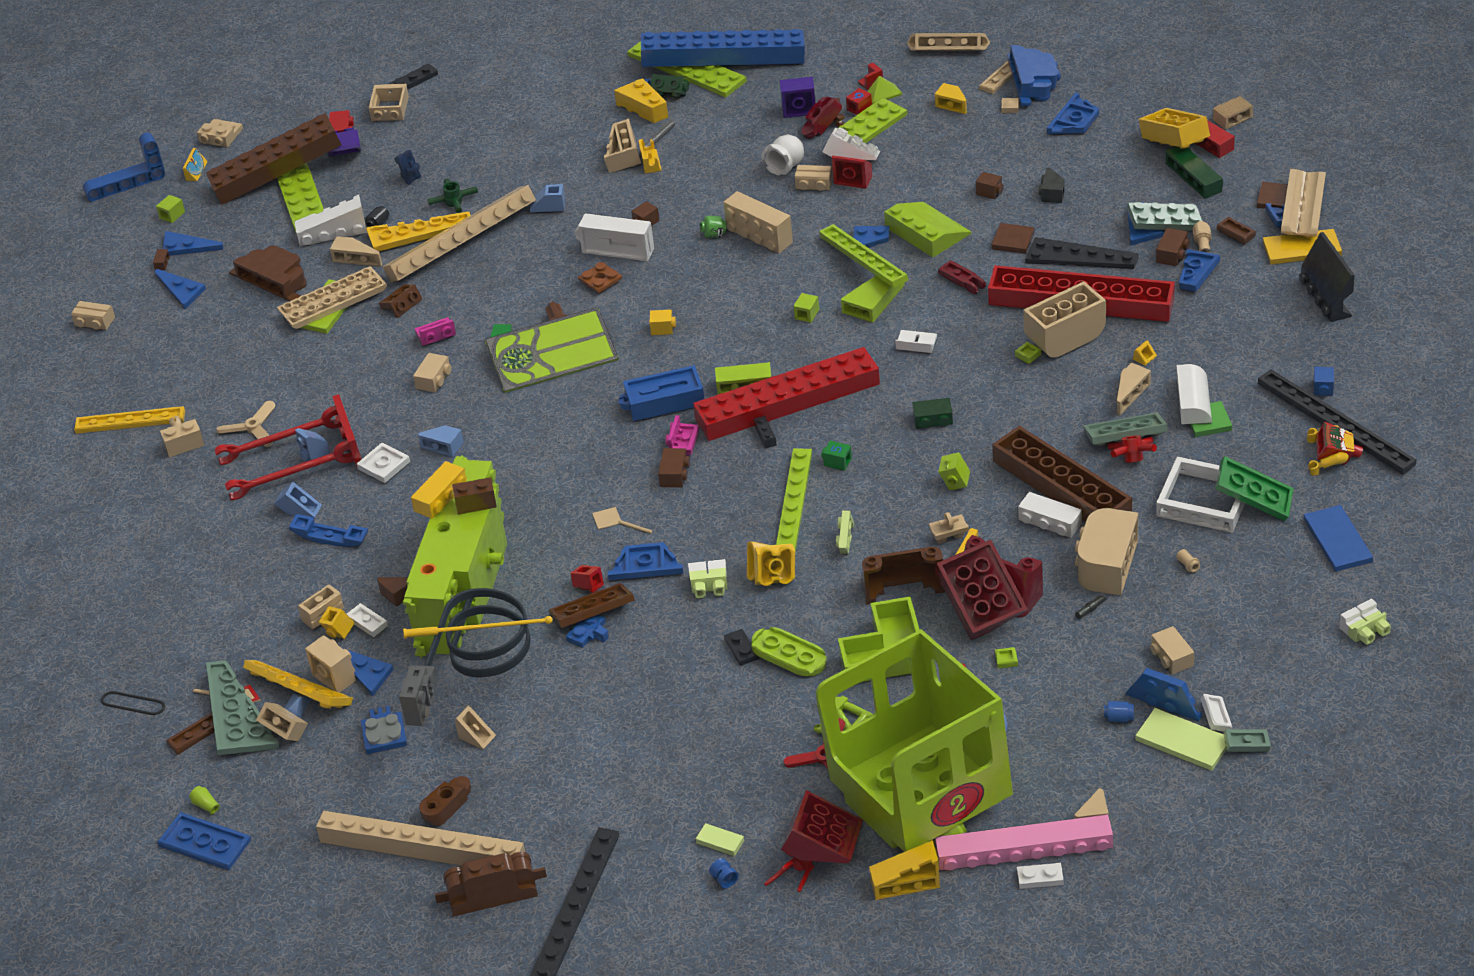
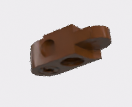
M465 776L453 778L449 783L444 781L421 801L419 805L421 818L433 825L440 826L444 824L468 800L467 796L471 792L470 780Z

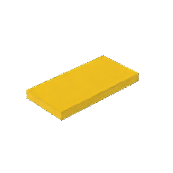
M1334 229L1319 230L1317 237L1320 232H1324L1342 256V249ZM1288 234L1263 237V245L1270 265L1304 261L1317 237Z

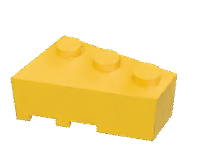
M643 78L614 90L616 106H623L627 108V111L635 112L652 123L668 118L667 102Z

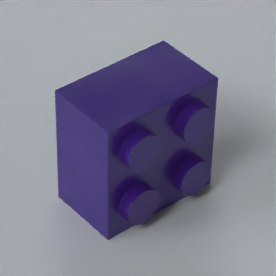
M813 76L779 80L783 118L806 116L816 103Z

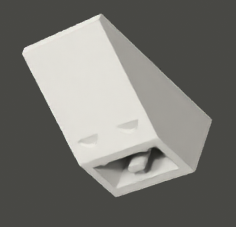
M842 128L834 129L822 151L831 157L834 155L863 160H876L880 153L877 150V146L862 142L863 139L858 136H850Z

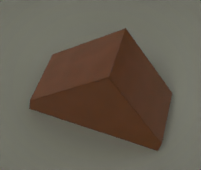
M408 577L377 578L380 593L396 607L403 603L408 588Z

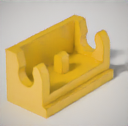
M643 139L638 140L645 174L661 171L654 141L650 139V146L646 147L644 146Z

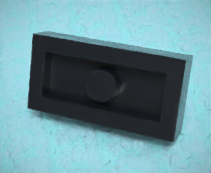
M743 629L724 635L725 642L740 666L759 659V656L753 652L751 642Z

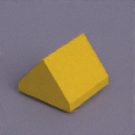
M1148 340L1136 348L1133 354V360L1143 365L1148 364L1157 356Z

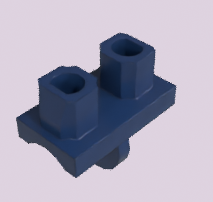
M407 150L394 158L396 164L399 165L401 177L405 180L406 184L410 185L414 180L421 177L419 172L420 165L415 162L411 150Z

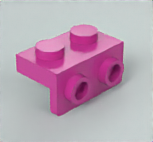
M448 317L415 328V333L422 346L456 335L454 322L452 319L449 320Z
M676 415L674 422L670 423V434L666 435V446L668 448H686L687 455H692L699 433V425L680 423V416Z

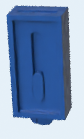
M693 365L623 381L625 393L620 395L619 405L623 410H630L633 421L694 408L693 403L704 399V391L696 367Z

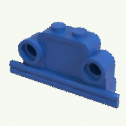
M1011 45L1010 54H1007L1021 105L1031 106L1030 97L1038 101H1047L1050 98V90L1056 88L1057 81H1060L1057 61L1054 60L1053 55L1050 53H1042L1038 49H1025L1019 45Z

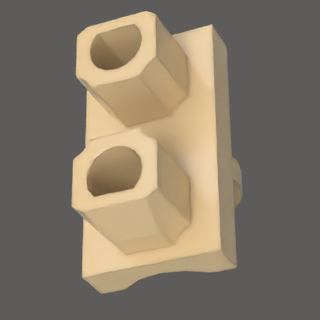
M947 512L944 513L943 520L929 523V529L939 544L946 542L947 537L954 536V538L964 537L965 532L969 531V526L966 524L962 514L951 517L950 513Z

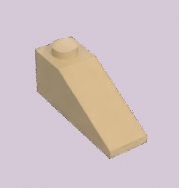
M337 236L330 248L332 262L382 266L380 252L354 238Z
M1131 363L1122 370L1117 397L1118 415H1121L1151 384V370Z

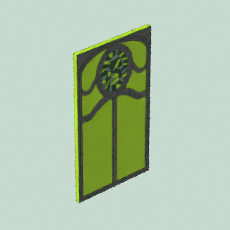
M598 307L485 339V344L488 347L505 393L619 360Z

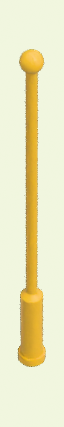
M546 616L543 619L447 628H404L403 637L407 639L408 637L437 635L439 632L544 622L551 624L553 619L551 616Z

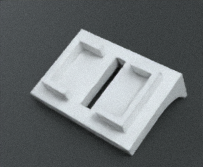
M901 330L898 340H895L896 349L932 353L937 334Z

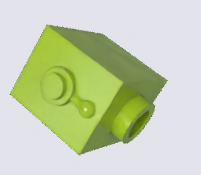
M960 453L942 456L938 473L949 490H956L967 487L970 470Z

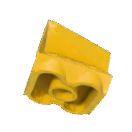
M753 541L748 542V580H755V585L764 586L772 583L788 584L795 579V549L793 544L768 545Z

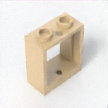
M406 84L374 85L369 104L371 121L404 119L409 98ZM400 101L399 106H379L380 102Z

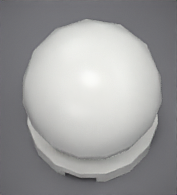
M789 134L778 137L773 144L768 145L762 151V160L765 159L768 165L766 167L767 170L778 176L780 174H788L792 167L798 165L804 157L803 143L797 137Z

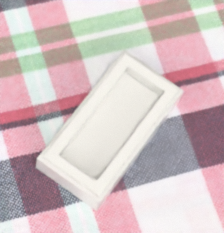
M1203 694L1201 702L1210 729L1225 732V729H1232L1233 727L1223 698Z

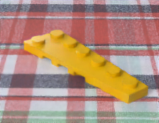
M470 212L431 217L429 221L418 219L410 224L398 222L397 226L388 227L385 224L367 227L366 230L373 249L383 251L432 238L470 216Z
M245 660L243 668L249 670L250 674L263 676L267 681L281 684L285 688L292 689L320 702L319 705L321 707L329 709L332 706L342 708L352 704L353 698L276 667L258 660Z

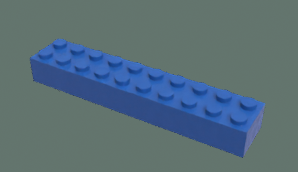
M799 29L641 33L642 67L804 63L803 30Z

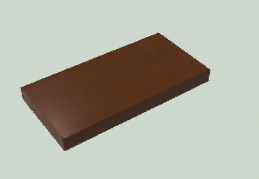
M618 583L551 608L548 611L552 619L563 628L633 602L635 599L634 595L622 583Z

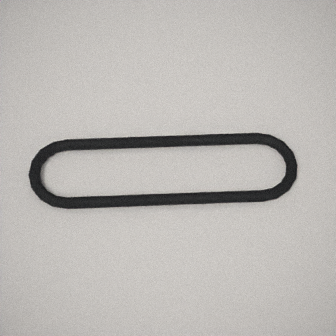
M118 691L106 692L101 697V703L105 706L148 715L160 714L165 709V703L161 700ZM109 694H117L158 702L162 704V708L157 712H149L105 703L104 698Z

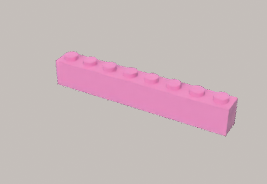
M1108 815L940 836L935 838L939 869L954 870L956 868H973L986 864L996 865L1002 862H1018L1025 859H1040L1042 857L1062 856L1064 854L1084 853L1086 851H1104L1113 848V833Z

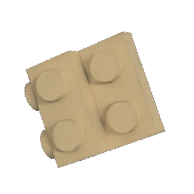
M213 119L210 124L204 123L197 132L200 143L229 147L241 132L243 126L241 123Z

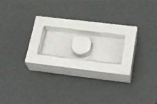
M361 603L347 613L354 621V625L372 637H375L388 627L387 620Z
M1061 863L1017 867L1020 889L1064 885Z

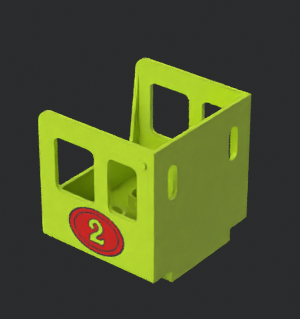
M922 629L831 676L817 687L816 700L830 781L844 793L845 803L893 849L899 846L906 852L925 844L1013 795L1002 699ZM909 657L913 692L908 697L890 705L885 671L888 667ZM935 661L939 667L940 682L937 678ZM870 678L875 706L874 714L856 725L840 731L835 702L836 696L863 680Z

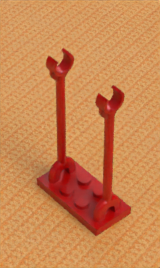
M340 395L332 396L335 406L327 408L322 413L320 419L239 446L232 444L217 446L214 449L216 455L222 452H229L228 456L218 458L219 464L225 465L231 463L242 452L295 435L297 428L310 430L322 425L330 429L339 428L343 440L347 439L338 443L333 453L250 481L243 479L227 481L225 483L226 490L229 491L233 487L240 488L237 492L229 493L230 500L242 498L253 487L333 460L345 464L355 461L357 467V463L362 458ZM346 450H347V451H350V450H351V452L346 453V454H343L344 451H346Z

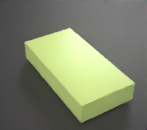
M706 823L696 837V844L732 856L736 855L744 842V836Z

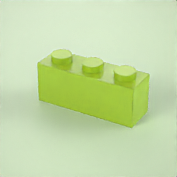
M770 362L716 367L717 395L770 378Z

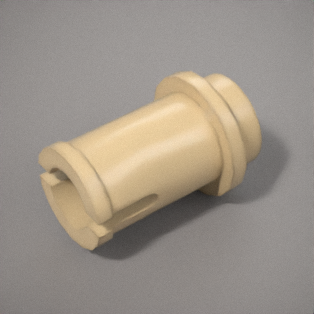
M1185 549L1177 553V560L1185 566L1188 572L1194 573L1199 570L1200 561L1198 558H1193Z

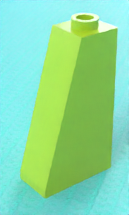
M874 276L842 297V313L873 323L905 284L902 283L901 286L893 288L877 276Z

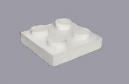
M381 443L357 463V468L386 483L410 462V458L408 455Z

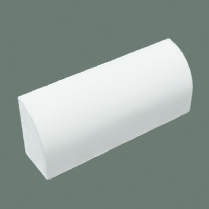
M1192 364L1177 365L1181 424L1212 423L1206 372L1201 367Z

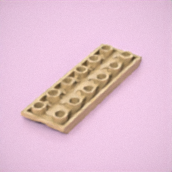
M1290 169L1281 233L1317 237L1326 172H1304Z
M369 266L290 302H286L278 306L277 310L293 328L298 329L384 291L387 284Z

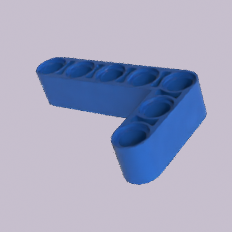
M143 133L139 137L145 162L86 181L83 184V190L88 200L96 201L164 178L165 170L159 147L151 133Z

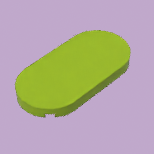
M780 628L759 629L752 636L751 647L757 656L795 674L814 676L821 673L826 667L827 656H825V652L821 647Z

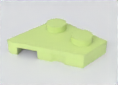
M843 510L842 517H838L840 536H836V547H839L841 554H849L852 538L851 528H854V521L851 512Z

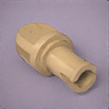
M1199 221L1193 226L1192 230L1194 242L1198 244L1200 252L1209 253L1211 252L1209 242L1212 239L1210 227L1207 223Z

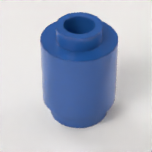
M1108 701V705H1104V718H1108V722L1128 723V721H1134V704H1129L1126 701Z

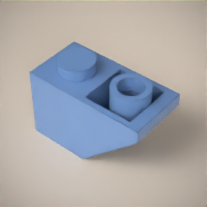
M563 184L545 185L534 196L536 200L530 205V212L564 211L566 200Z
M300 428L295 430L296 442L300 448L299 455L303 461H310L330 454L328 442L318 433Z

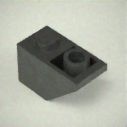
M1047 167L1045 174H1042L1041 185H1039L1038 194L1041 195V202L1062 203L1065 194V179Z

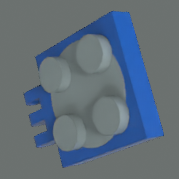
M390 705L385 706L386 712L384 713L382 712V707L377 708L378 714H375L374 709H370L371 718L361 720L367 754L407 746L401 712L391 714Z

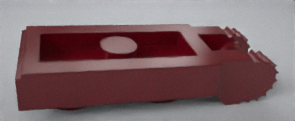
M952 260L938 269L939 275L966 288L973 294H977L979 288L983 289L987 285L983 278Z

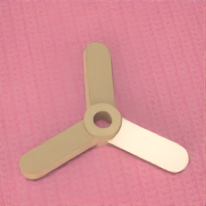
M266 401L252 418L247 419L245 423L219 426L216 428L217 433L247 430V432L253 433L257 439L269 436L261 425L275 409V403L273 401ZM273 442L266 444L264 446L270 447L273 444Z

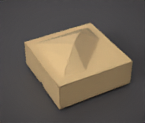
M1002 98V113H1018L1019 98Z

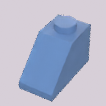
M446 425L418 434L422 449L451 457L455 455L464 443L462 431Z
M294 482L285 487L274 502L277 507L288 515L295 516L300 514L314 518L322 506L321 503Z

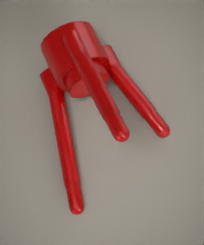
M794 857L785 863L764 885L768 886L793 866L798 871L805 870L797 889L798 892H801L809 873L814 869V866L811 864L813 861L799 860Z

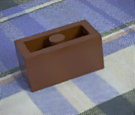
M157 249L153 261L155 270H166L170 258L168 249Z

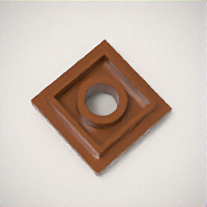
M603 262L597 263L595 267L584 271L582 275L578 276V280L597 293L603 292L622 279L621 274Z

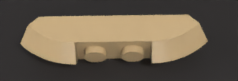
M984 33L911 34L907 44L911 51L921 52L986 50L990 41Z

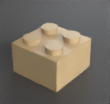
M323 635L305 648L312 676L328 688L340 693L356 681L350 652L339 647L333 639L330 640Z

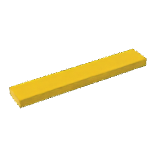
M181 406L77 417L74 430L78 434L169 424L171 417L176 421L174 416L180 417L183 423L185 408Z

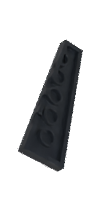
M1035 237L1025 258V263L1044 265L1058 263V265L1063 266L1066 264H1076V266L1082 267L1083 265H1093L1094 267L1134 269L1139 253Z

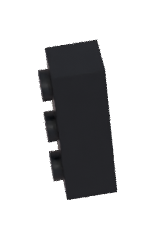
M766 417L755 418L754 426L765 449L777 446L776 437Z

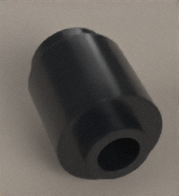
M384 206L376 207L365 217L367 227L383 225L388 220L389 211Z

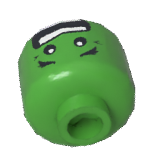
M705 216L703 222H700V232H703L706 238H720L726 232V221L721 216Z

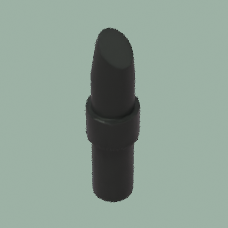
M1098 596L1094 600L1089 601L1075 613L1076 617L1081 619L1089 612H1093L1106 600V597Z

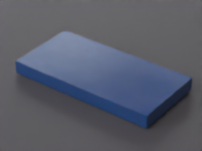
M1341 505L1304 514L1303 519L1335 572L1373 562L1372 554Z
M180 812L157 843L159 847L230 870L252 839L250 835Z

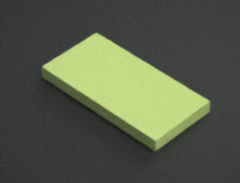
M1154 708L1135 737V740L1211 771L1227 750L1223 734Z

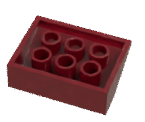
M988 540L936 564L935 573L971 641L990 633L1028 610L992 540Z
M806 790L794 811L781 850L788 856L799 860L849 864L863 819Z

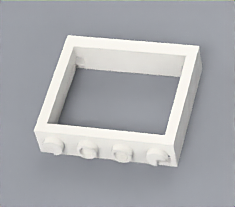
M1177 457L1157 500L1156 516L1233 533L1245 503L1235 499L1232 509L1228 513L1168 500L1179 473L1217 481L1219 465Z

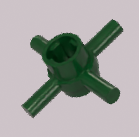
M445 179L443 181V194L429 198L427 201L428 205L445 202L447 206L454 207L455 211L460 213L462 212L460 204L463 197L478 193V189L475 186L461 190L457 182Z

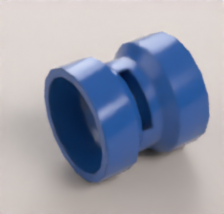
M725 858L716 860L709 868L710 875L717 879L718 884L724 889L734 885L739 878L737 871L731 868Z

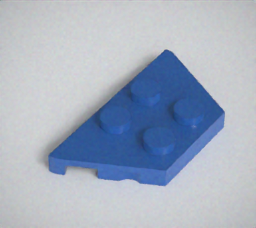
M1075 92L1049 124L1047 133H1085L1098 117L1099 108L1092 105L1087 99L1083 101L1080 98V94Z
M664 542L625 546L621 551V555L614 562L615 567L613 570L608 571V580L684 574L683 565H679L675 555L668 550Z
M1149 668L1142 672L1125 693V695L1144 701L1149 705L1158 706L1166 709L1168 712H1174L1199 721L1202 717V713L1197 712L1194 707L1196 701L1190 694L1185 681Z

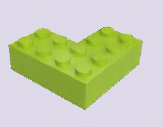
M911 597L871 603V616L875 632L838 638L839 656L843 670L919 631ZM909 657L888 667L885 671L886 678L910 674ZM867 678V679L863 680L862 682H864V681H870V678Z

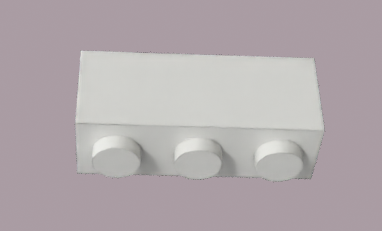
M1031 492L1026 495L1018 506L1019 520L1056 532L1062 536L1072 538L1082 524L1081 509Z

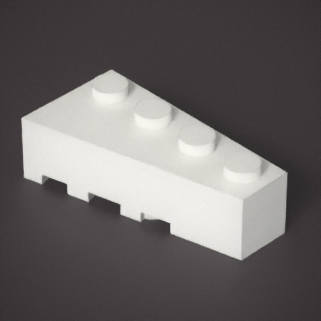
M359 195L354 196V199L350 201H342L338 206L331 209L330 207L323 209L324 211L319 214L314 213L295 221L299 246L335 240L337 236L349 237L367 233Z

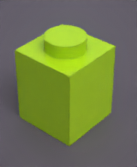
M168 195L156 205L159 219L173 223L185 213L182 199Z
M801 293L793 306L794 319L811 323L819 311L818 296Z

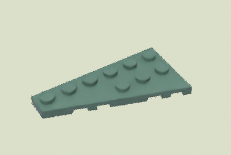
M226 660L206 662L217 755L279 748V742L273 737L271 729L256 721L260 712L251 698L246 695L244 687L237 681L236 675Z

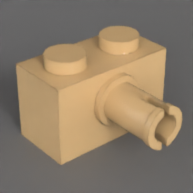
M174 416L176 421L171 417L169 420L171 427L160 431L169 457L205 446L195 419L182 423L180 417Z

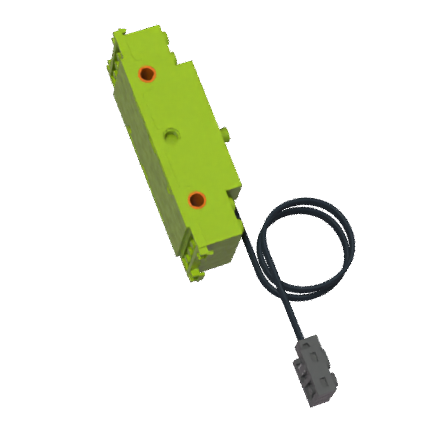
M463 455L456 456L453 464L465 469L467 482L491 477L497 507L458 515L455 498H453L433 519H429L407 579L408 588L403 600V605H406L405 614L409 616L411 629L479 625L484 614L500 615L514 621L527 620L526 611L520 601L506 592L492 589L500 565L504 563V553L507 547L503 525L504 512L501 511L502 501L498 496L499 485L495 481L496 470L493 469L492 461L468 460ZM489 597L501 599L512 604L521 612L523 618L509 609L487 605ZM520 625L521 627L517 634L507 643L497 648L480 652L459 649L462 645V634L466 633V630L439 632L437 635L414 637L413 648H416L415 656L422 658V656H426V653H428L424 666L410 665L402 686L399 699L405 724L422 726L424 719L429 715V706L433 703L434 690L438 682L435 667L431 666L435 653L449 654L455 670L465 676L477 678L496 676L511 670L526 656L531 643L528 625ZM526 633L525 643L519 653L501 665L474 669L460 665L454 658L455 655L465 660L481 661L499 657L516 647Z

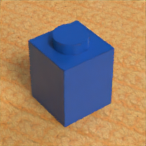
M1314 367V395L1333 396L1334 367Z

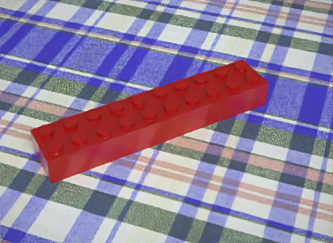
M997 265L994 266L988 286L989 305L1028 308L1081 282H1085L1106 300V316L1166 322L1170 321L1175 299V282Z
M865 347L858 348L693 403L695 420L707 440L711 441L753 427L754 419L765 416L767 421H771L880 385L879 368Z

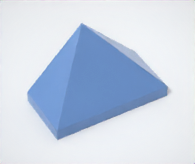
M293 693L285 709L301 718L312 698Z

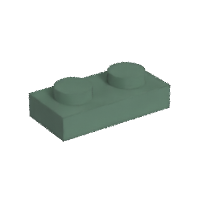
M1225 729L1224 738L1228 752H1269L1271 748L1267 729Z

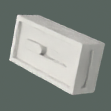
M584 214L575 230L576 239L581 243L582 253L648 261L654 250L650 221Z

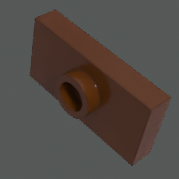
M1230 217L1217 224L1218 231L1242 244H1246L1256 236L1255 230Z

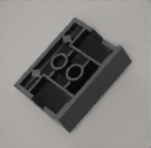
M1320 232L1301 265L1299 279L1307 287L1309 295L1312 294L1316 305L1321 307L1323 315L1327 316L1331 322L1352 317L1343 301L1354 291L1355 275L1325 233Z

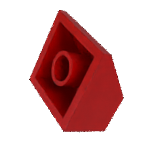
M832 155L834 184L867 188L872 178V163L863 159Z

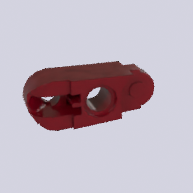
M826 96L819 99L805 116L807 122L801 131L805 138L810 139L816 136L817 133L823 134L842 110V104L838 99Z

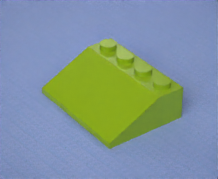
M925 202L899 203L884 211L885 226H889L890 231L931 257L937 256L971 234L970 230Z

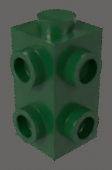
M652 74L651 87L660 96L671 94V97L680 98L681 95L686 96V92L689 90V82L685 77Z

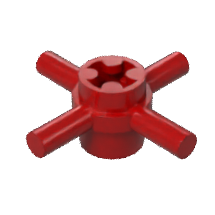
M1139 435L1123 437L1121 439L1122 443H1108V449L1112 450L1110 452L1111 456L1115 458L1124 455V462L1141 461L1144 459L1143 451L1155 452L1157 450L1156 444H1152L1154 440L1151 436L1141 439Z

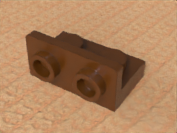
M405 284L378 304L381 309L392 310L395 317H400L420 302L422 297L415 284Z

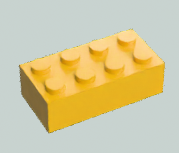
M1164 108L1139 118L1142 138L1148 139L1151 142L1156 141L1160 144H1169L1170 146H1178L1183 149L1188 148L1192 143L1202 142L1204 138L1210 136L1207 117L1203 115Z

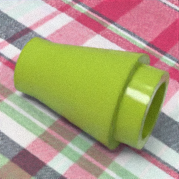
M197 786L191 791L189 799L193 805L208 811L210 814H214L219 810L220 805L206 787Z

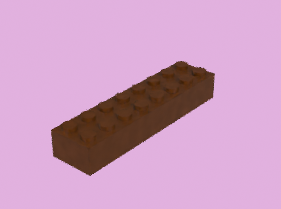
M324 113L292 130H288L278 137L272 138L262 145L256 146L248 152L242 153L232 160L226 161L218 167L212 168L206 174L222 205L342 144L328 116Z
M1020 425L992 444L993 462L1048 498L1081 509L1082 520L1085 522L1088 516L1098 509L1110 508L1132 512V497Z

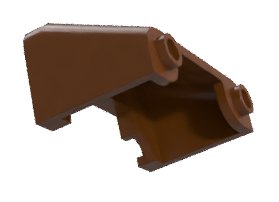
M925 547L866 557L862 561L861 583L866 605L876 602L879 594L884 595V587L922 582L923 588L931 587L935 590V594L944 593L945 590L935 573L936 564L943 561L941 550L937 547Z

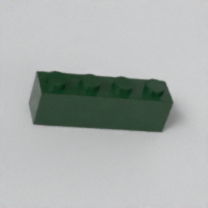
M1176 146L1166 150L1165 164L1204 199L1222 192L1223 178L1203 162L1200 157L1195 155L1191 149H1181Z

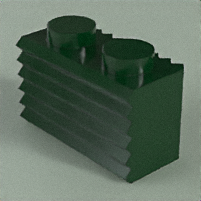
M950 398L912 402L916 429L953 424Z

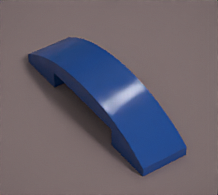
M300 514L295 515L289 526V530L308 540L342 547L361 545L368 533V528L349 525L348 529H342L315 523L314 517Z

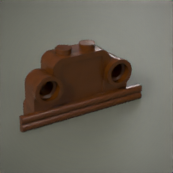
M275 245L268 246L264 250H253L246 256L237 258L233 261L234 268L229 271L231 275L288 301L299 298L301 295L294 292L305 288L307 285L299 256Z
M516 852L512 855L502 853L465 862L461 867L448 869L443 875L447 891L434 894L437 903L450 901L454 917L537 897L535 880L545 878L547 875L545 867L532 870L531 857L526 852Z

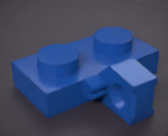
M595 615L579 621L566 635V640L582 648L593 639L605 643L609 638L608 630L603 628V625L606 623L605 617Z

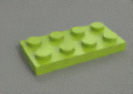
M881 98L839 128L846 130L847 134L852 137L854 135L863 139L862 142L867 143L905 117L907 110L885 98Z

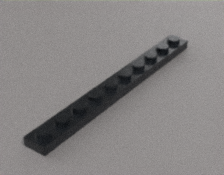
M1272 369L1258 378L1259 385L1321 424L1327 422L1351 432L1355 445L1363 447V450L1401 474L1416 466L1417 459Z
M598 827L530 976L557 975L617 843L619 831Z

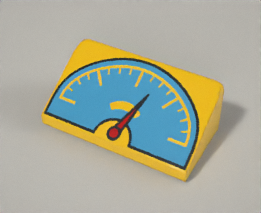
M196 148L192 149L183 166L186 181H198L207 164V160Z

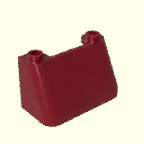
M971 535L965 544L964 551L985 541L980 537ZM1026 557L1021 559L1016 565L1002 559L1028 609L1017 617H1025L1043 596L1042 561Z

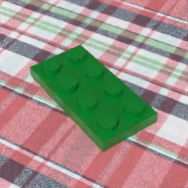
M1226 456L1221 459L1215 486L1216 490L1283 521L1287 520L1290 513L1293 487Z

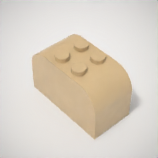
M1081 282L1024 309L1025 335L1050 357H1059L1091 342L1100 335L1106 324V300L1085 282Z
M1110 508L1098 509L1088 516L1085 527H1081L1080 530L1081 539L1076 542L1075 552H1078L1075 566H1078V581L1084 588L1090 591L1121 596L1138 543V513Z

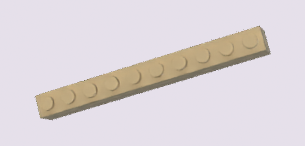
M529 185L518 187L382 267L390 282L399 281L529 205L536 199Z
M323 811L316 825L321 843L462 865L465 862L502 853L512 855L516 852H525L523 842Z

